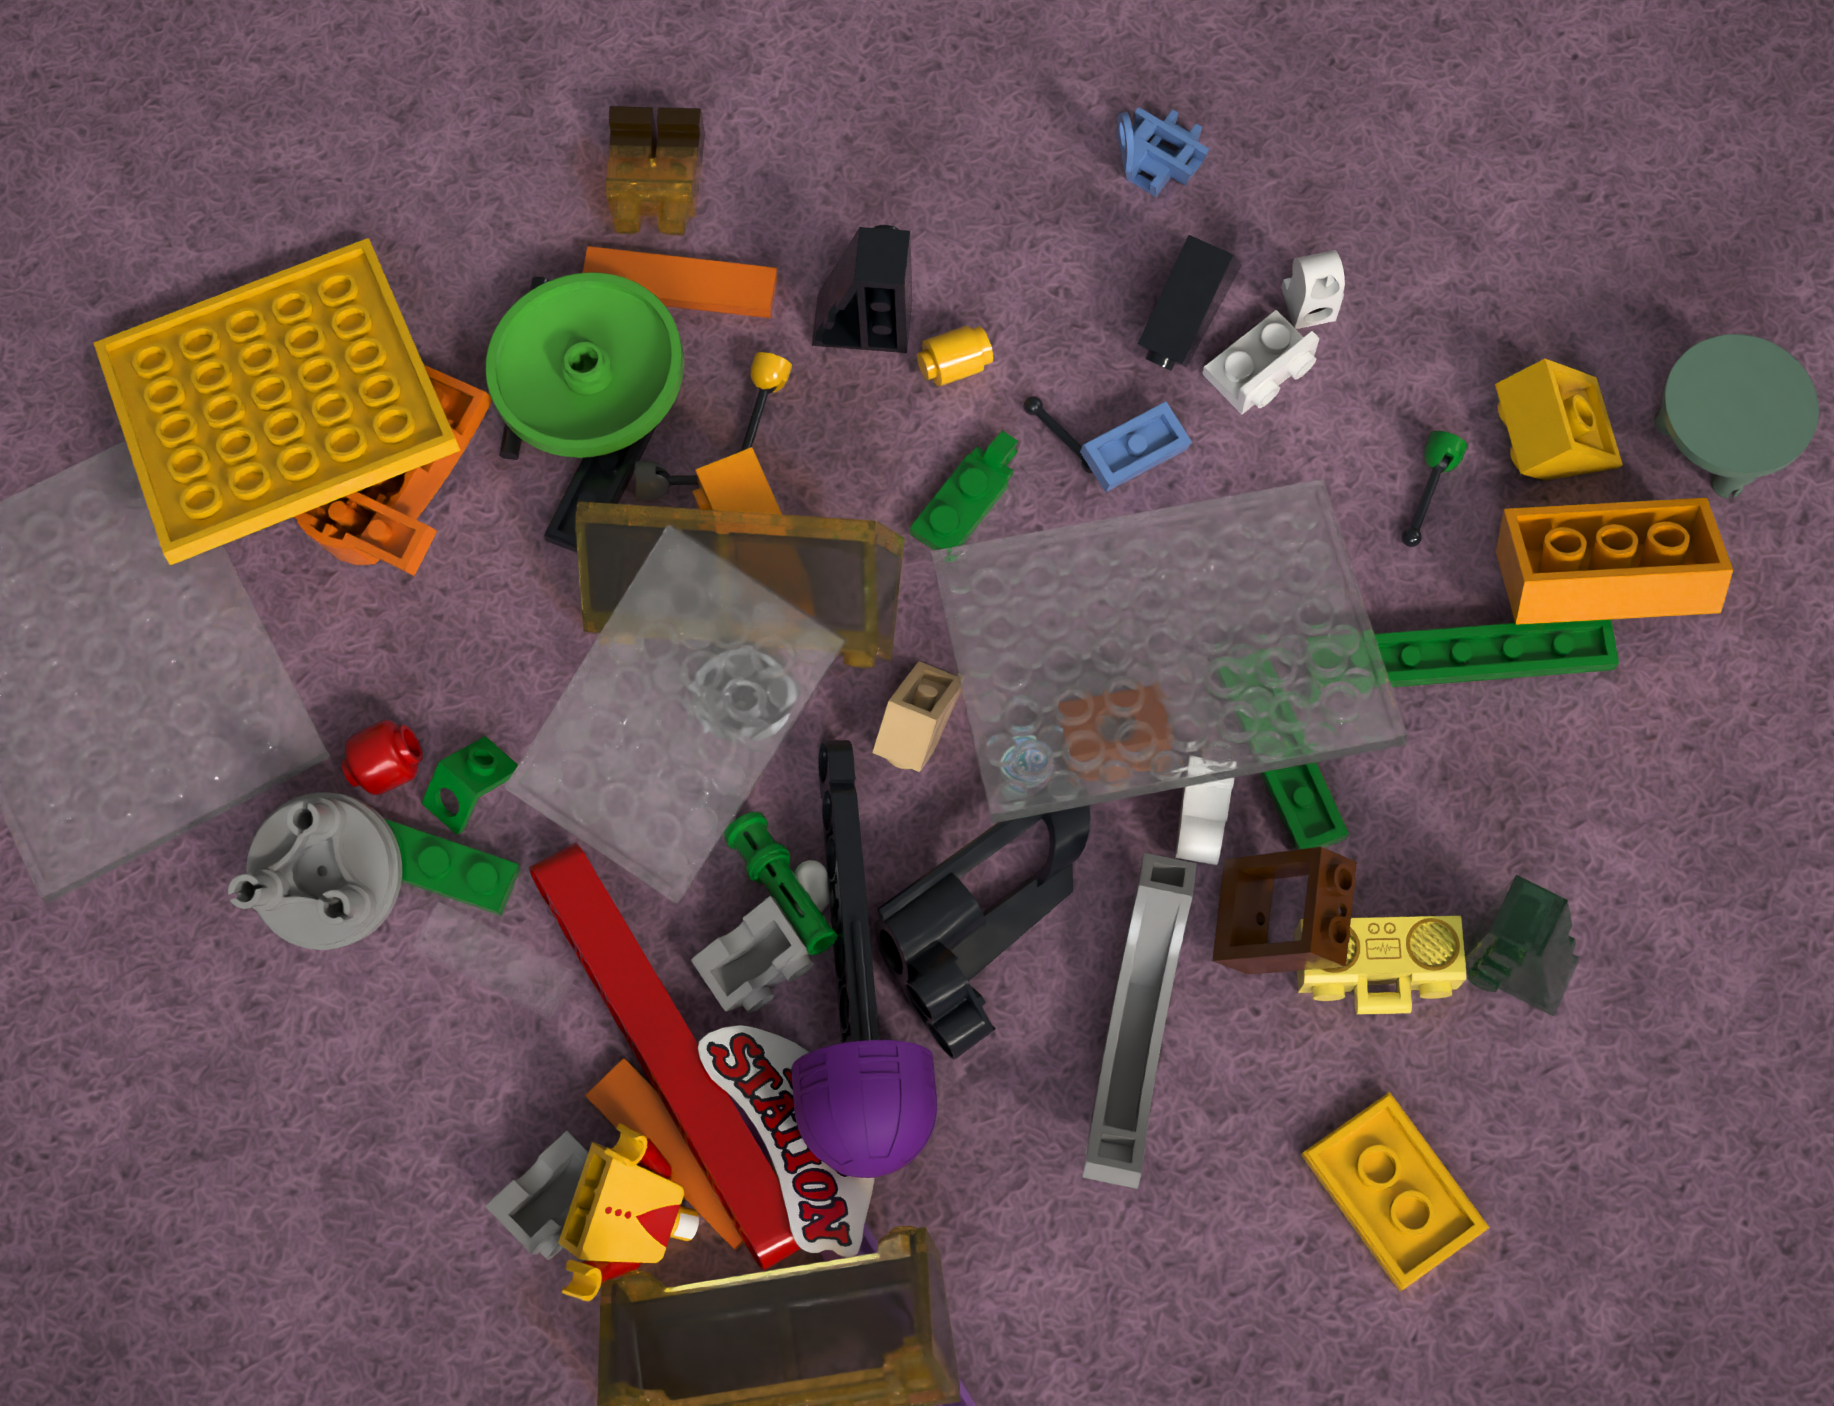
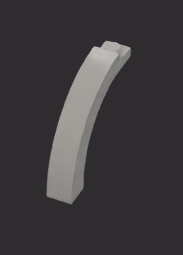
M1148 853L1143 855L1099 1070L1085 1151L1086 1158L1083 1178L1138 1189L1142 1174L1157 1065L1179 953L1193 898L1197 863Z

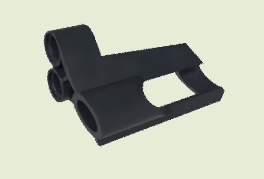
M1062 777L878 908L880 919L875 922V934L884 962L893 977L902 984L908 1002L944 1052L953 1060L957 1059L996 1029L982 1008L986 1004L983 996L971 987L969 981L1073 892L1072 863L1080 857L1088 839L1091 819L1090 803L1086 791ZM1042 819L1047 826L1050 842L1046 866L982 912L972 894L959 878Z

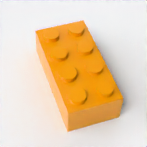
M1708 498L1504 509L1496 547V556L1516 625L1721 613L1733 573V567Z

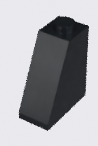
M1188 235L1138 342V345L1149 350L1145 358L1146 360L1172 371L1175 363L1187 368L1241 268V264L1233 254Z

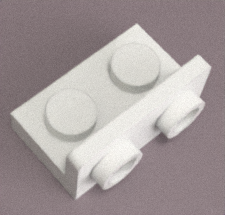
M1275 310L1205 365L1203 375L1242 415L1254 405L1258 408L1267 405L1278 394L1280 390L1279 385L1290 376L1296 380L1306 374L1316 362L1314 355L1320 338L1313 331L1303 337Z

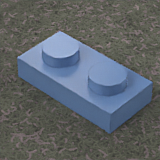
M1165 401L1083 444L1080 453L1106 493L1187 450L1192 441Z

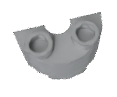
M771 896L742 918L743 922L727 935L718 937L691 959L725 1012L741 1006L745 1008L747 1013L757 1011L773 999L774 994L771 991L773 987L785 979L788 982L798 979L814 965V962L808 955L805 944L780 905Z
M566 1130L538 1156L535 1164L522 1177L512 1180L485 1205L529 1253L533 1255L541 1253L549 1260L564 1248L558 1244L588 1151Z

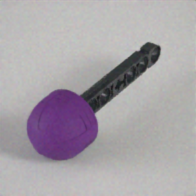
M823 740L819 749L818 770L820 795L822 798L831 925L837 934V940L833 944L841 1044L809 1052L792 1064L794 1110L801 1137L817 1158L841 1174L858 1178H874L891 1174L909 1164L923 1150L931 1137L937 1116L934 1063L932 1052L921 1045L905 1041L879 1039L859 809L854 784L856 777L853 748L849 740Z

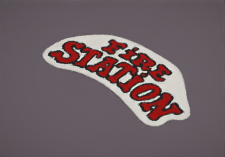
M748 1026L724 1027L708 1033L699 1041L698 1052L700 1060L711 1079L732 1096L743 1108L762 1137L779 1178L790 1230L795 1242L801 1249L809 1253L833 1250L843 1257H854L858 1254L862 1242L864 1223L870 1204L874 1178L851 1177L833 1170L817 1158L802 1139L795 1118L791 1067L798 1058L809 1052L798 1044L779 1035Z

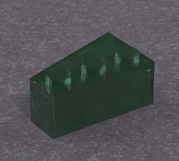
M1515 875L1483 913L1466 948L1465 962L1468 981L1488 992H1497L1500 989L1554 1016L1579 963V957L1572 954L1576 946L1575 938L1568 936L1573 926L1568 900Z

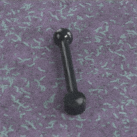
M1037 396L1028 397L1024 402L1026 413L1036 415L1082 460L1081 466L1083 470L1093 473L1080 453L1082 446L1043 409V403Z

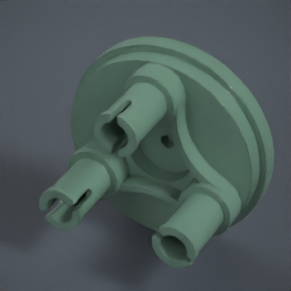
M1727 334L1708 338L1697 343L1677 360L1665 381L1661 401L1662 406L1656 412L1658 415L1654 417V424L1659 432L1671 436L1678 449L1690 461L1714 474L1711 485L1718 496L1729 498V495L1732 493L1733 498L1742 493L1745 485L1752 483L1758 477L1782 470L1799 457L1810 443L1816 431L1819 417V402L1810 376L1799 361L1786 350L1770 341L1755 336Z

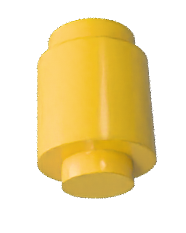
M965 325L923 340L922 351L917 353V361L923 377L927 381L933 379L934 383L940 387L982 372L985 365L993 362V351L989 338L981 326L971 328Z

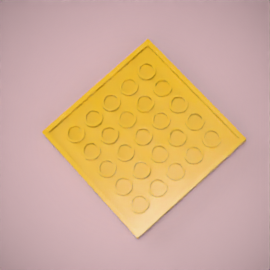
M369 238L93 342L162 552L170 565L460 451Z

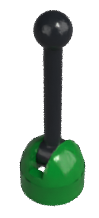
M1432 431L1428 436L1423 456L1426 464L1432 471L1411 526L1402 533V542L1408 547H1415L1421 542L1420 528L1441 473L1453 471L1463 460L1468 445L1466 441L1457 435L1445 431Z

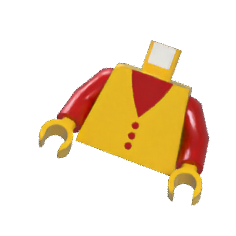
M618 1123L616 1130L620 1131V1138L613 1148L609 1149L592 1142L558 1244L578 1259L584 1260L582 1262L570 1259L567 1261L565 1269L573 1272V1278L568 1286L562 1287L561 1293L583 1301L592 1300L597 1295L602 1283L635 1271L642 1263L659 1262L664 1256L670 1237L690 1241L695 1236L699 1225L698 1212L695 1209L680 1206L684 1197V1187L671 1179L672 1165L650 1138L621 1123Z

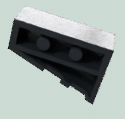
M878 225L874 228L859 227L817 295L812 346L907 353L913 302L910 231L899 230L890 225Z

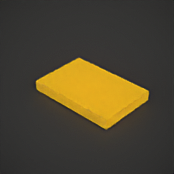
M1390 1092L1301 1154L1399 1292L1490 1228Z

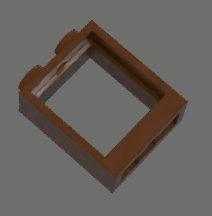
M1324 847L1224 859L1212 961L1245 974L1346 967L1357 862ZM1308 875L1301 940L1267 943L1274 879Z

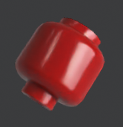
M381 720L352 734L345 743L346 758L341 761V767L346 779L352 786H361L363 790L371 795H382L415 778L419 770V762L423 759V752L416 735L407 725H398L391 720Z

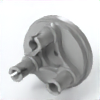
M316 792L305 794L285 802L264 820L251 843L247 857L246 874L238 875L229 883L228 895L238 894L239 897L230 900L233 905L242 909H255L264 923L274 933L289 943L315 950L342 948L359 942L372 934L391 913L398 898L402 882L401 852L388 823L368 804L352 796L340 793Z

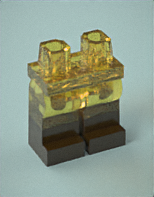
M610 106V144L605 192L610 213L613 217L615 231L618 234H636L641 229L642 216H658L659 232L665 235L683 236L689 217H696L697 210L696 201L699 192L705 140L701 108L658 107L657 139V129L652 107Z

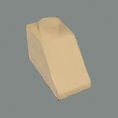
M918 661L889 699L872 753L886 758L895 767L913 769L920 772L938 744L963 688L965 679Z

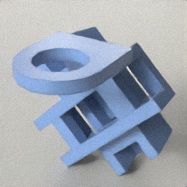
M1138 107L1134 112L1135 123L1133 126L1128 112L1118 113L1116 135L1126 173V180L1157 197L1170 178L1186 186L1204 162L1210 150L1198 142L1202 126L1196 123L1190 132L1176 124L1179 113L1173 109L1166 119L1162 121ZM1152 136L1153 139L1150 141V143L1147 142V141L1150 139V137ZM1166 140L1179 148V150L1175 152L1163 145V142ZM1141 171L1153 176V181L1140 175Z

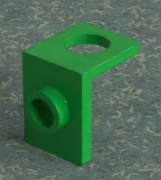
M482 737L439 761L422 800V805L451 831L459 835L464 831L478 798L516 777L521 767L487 737ZM442 788L449 789L456 796L459 803L457 814L448 811L443 805L440 797Z

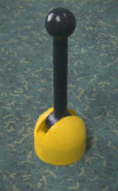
M758 352L754 355L750 377L759 389L742 448L736 453L752 447L768 394L781 390L788 381L792 364L781 356L767 352Z

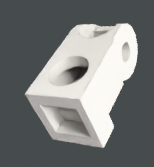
M1336 250L1295 258L1292 265V278L1284 279L1281 286L1293 327L1300 329L1336 321L1344 297L1345 286L1344 270L1339 254ZM1325 307V309L1322 311L1308 314L1313 310Z
M1189 758L1184 778L1175 858L1212 865L1218 864L1224 827L1228 817L1231 791L1234 784L1235 765Z

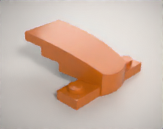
M424 365L460 451L292 518L297 520V523L307 535L340 561L354 565H375L381 560L415 576L437 533V530L416 519L438 492L475 434L493 401L488 393Z

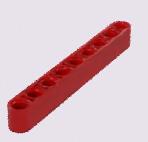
M575 842L529 866L532 879L759 1268L765 1271L800 1250L801 1248L795 1242L790 1230L788 1214L778 1177L728 1093L714 1082L705 1070L699 1057L697 1041L582 848Z

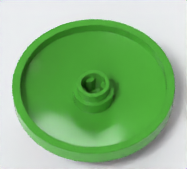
M590 272L567 275L548 281L528 292L507 311L499 322L491 338L486 358L488 389L500 416L507 426L531 446L544 452L564 457L582 458L605 455L623 449L643 438L669 412L680 391L684 374L683 345L677 326L665 305L657 296L640 284L627 278L606 273Z

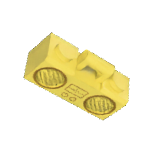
M1461 916L1351 918L1346 967L1297 971L1298 993H1312L1313 999L1317 1001H1334L1345 998V992L1353 990L1356 1014L1411 1013V990H1419L1421 998L1437 999L1449 997L1452 995V989H1458L1466 980ZM1300 919L1294 930L1295 941L1301 940L1303 919ZM1396 984V992L1368 993L1367 985Z

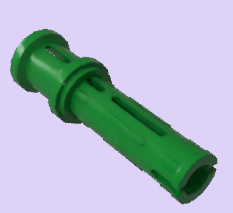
M750 812L737 818L725 831L724 840L729 848L737 849L746 862L745 871L749 878L759 884H764L770 895L780 905L810 955H818L829 949L837 940V934L829 926L809 893L804 889L789 867L791 861L790 853L784 845L777 844L767 830L768 821L765 816L760 812ZM789 894H791V896L803 912L804 917L802 916V914L800 913L792 899L789 897Z

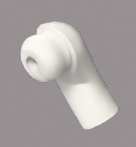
M814 860L804 861L797 866L794 874L822 913L830 900L826 868ZM796 903V904H795L796 907L798 908V910L800 911V913H801L802 916L804 917L803 912L801 911V909L799 908V906H798L797 903Z

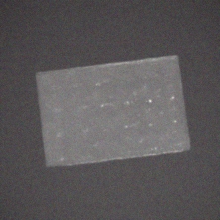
M669 524L504 788L678 904L686 895L848 640L675 525Z

